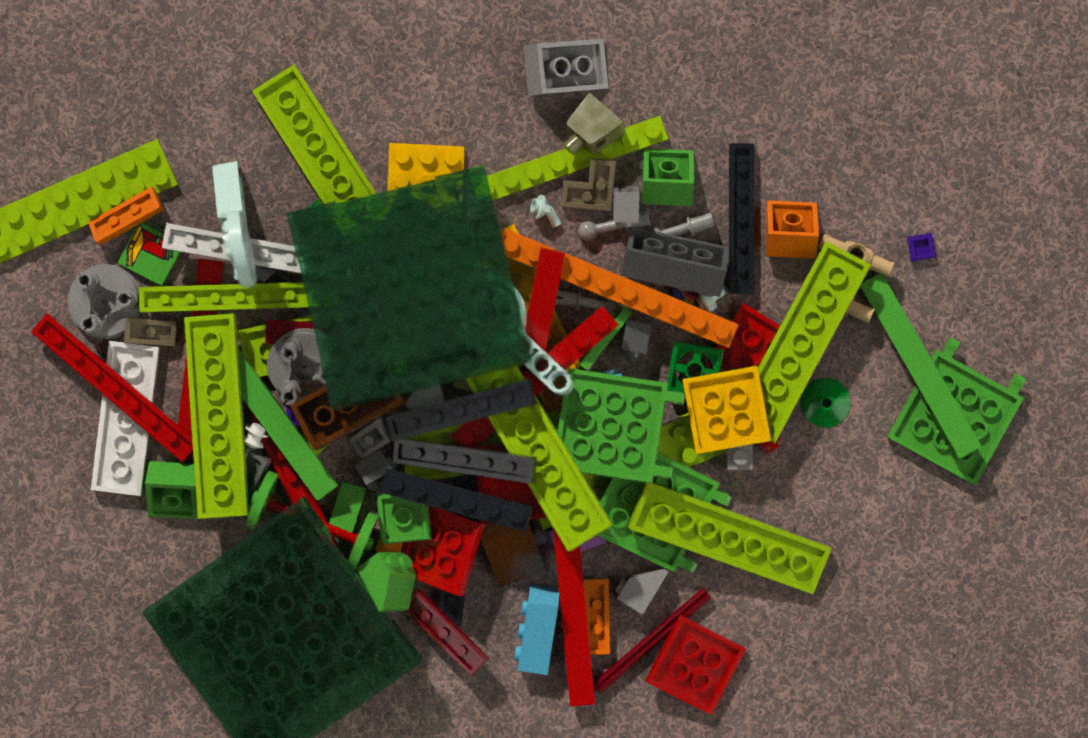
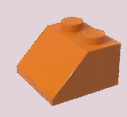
M767 200L766 256L816 259L819 240L817 203Z

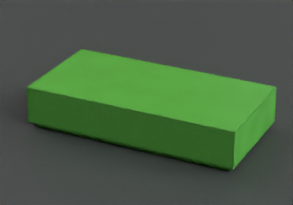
M342 481L329 524L353 533L366 488Z

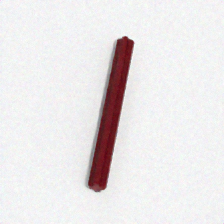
M701 588L593 682V687L597 692L603 693L661 643L671 632L679 614L689 618L711 599L709 592L705 588Z

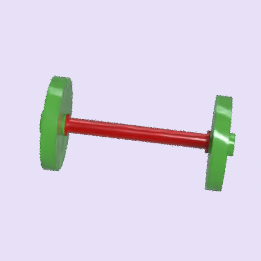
M268 471L259 491H255L251 499L250 505L252 507L245 529L256 532L265 512L269 509L352 543L353 550L346 570L356 573V568L359 567L365 552L369 553L375 539L371 537L379 515L369 512L360 533L356 535L272 500L279 474Z

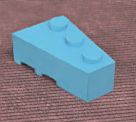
M530 584L528 601L523 600L521 615L526 616L525 624L520 623L518 638L522 639L521 647L516 646L514 661H519L518 671L548 675L559 604V587Z

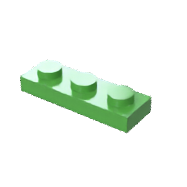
M623 307L620 311L614 309L611 316L617 321L619 326L578 360L579 362L575 366L576 369L588 371L632 314L626 307Z

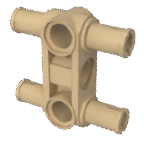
M824 234L819 249L823 248L826 241L848 253H851L854 249H860L864 253L862 260L871 264L870 269L886 275V277H889L893 269L894 262L874 255L872 249L850 240L842 242L827 236V234ZM853 298L844 316L851 315L869 323L875 309L854 301L855 298Z

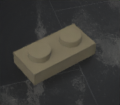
M126 317L124 343L175 346L177 321Z

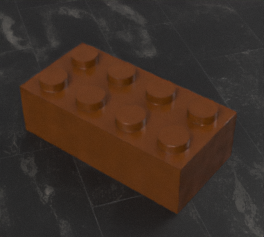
M379 357L296 401L290 407L312 449L320 450L406 404V401L384 359Z

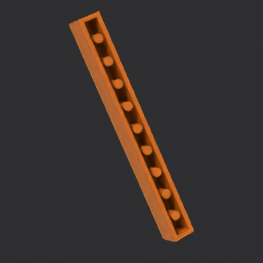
M504 228L495 253L536 269L541 247L552 250L557 249ZM565 253L560 280L720 346L729 348L738 327L737 323Z

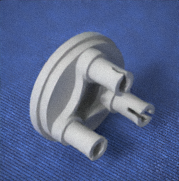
M110 264L92 266L78 274L69 289L67 300L69 314L75 325L89 336L99 339L119 337L125 332L126 317L139 318L141 315L139 309L140 286L136 279L121 267Z
M309 328L295 329L283 334L273 344L267 360V371L270 381L281 394V401L284 403L286 400L287 405H291L295 401L340 379L343 370L342 356L338 355V347L335 342L326 334Z

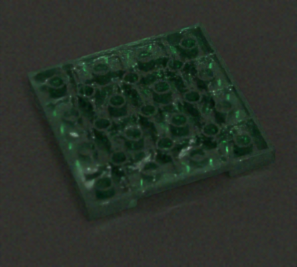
M484 165L436 176L435 180L340 203L333 201L287 213L320 354V363L330 407L333 411L532 363Z
M305 496L141 612L232 738H313L418 666L423 660L394 619L390 620L385 612H379L365 584L332 540L334 536Z

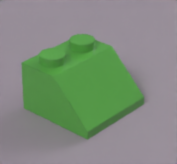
M644 148L642 204L692 206L694 151Z
M149 461L145 480L148 517L198 520L194 464Z
M378 552L356 568L379 612L406 611L410 607L416 573L412 567V560L405 552Z

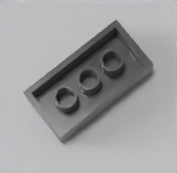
M632 226L625 250L621 276L634 281L643 280L651 282L657 286L675 287L680 291H694L704 296L720 297L727 271L729 247Z

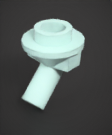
M539 195L537 199H533L530 212L533 213L534 219H539L546 214L553 228L561 224L555 210L548 204L544 195Z
M723 285L720 297L704 296L698 292L700 296L696 300L703 310L708 309L711 313L718 307L715 301L728 293V287Z

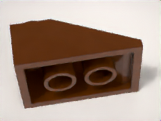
M481 522L485 524L481 541L499 588L546 571L530 523L527 532L490 522Z

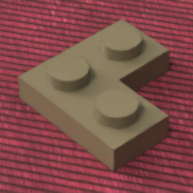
M591 158L588 182L563 180L561 206L611 211L616 160Z

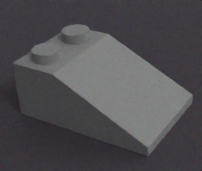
M604 39L536 43L523 46L529 97L609 89Z

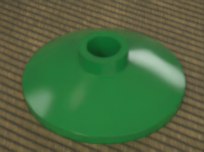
M831 378L814 380L804 389L801 396V409L805 418L818 427L829 428L838 425L846 418L850 410L851 402L847 389L839 381ZM825 398L831 401V405L828 408L822 405V401Z

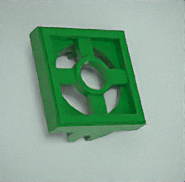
M674 341L667 379L669 384L668 391L685 394L684 385L679 381L676 371L684 372L688 378H693L687 372L688 366L692 363H697L701 366L702 373L700 376L720 373L724 350L705 345ZM694 351L693 360L687 365L678 363L684 354ZM702 353L711 359L714 370L704 368L700 362Z

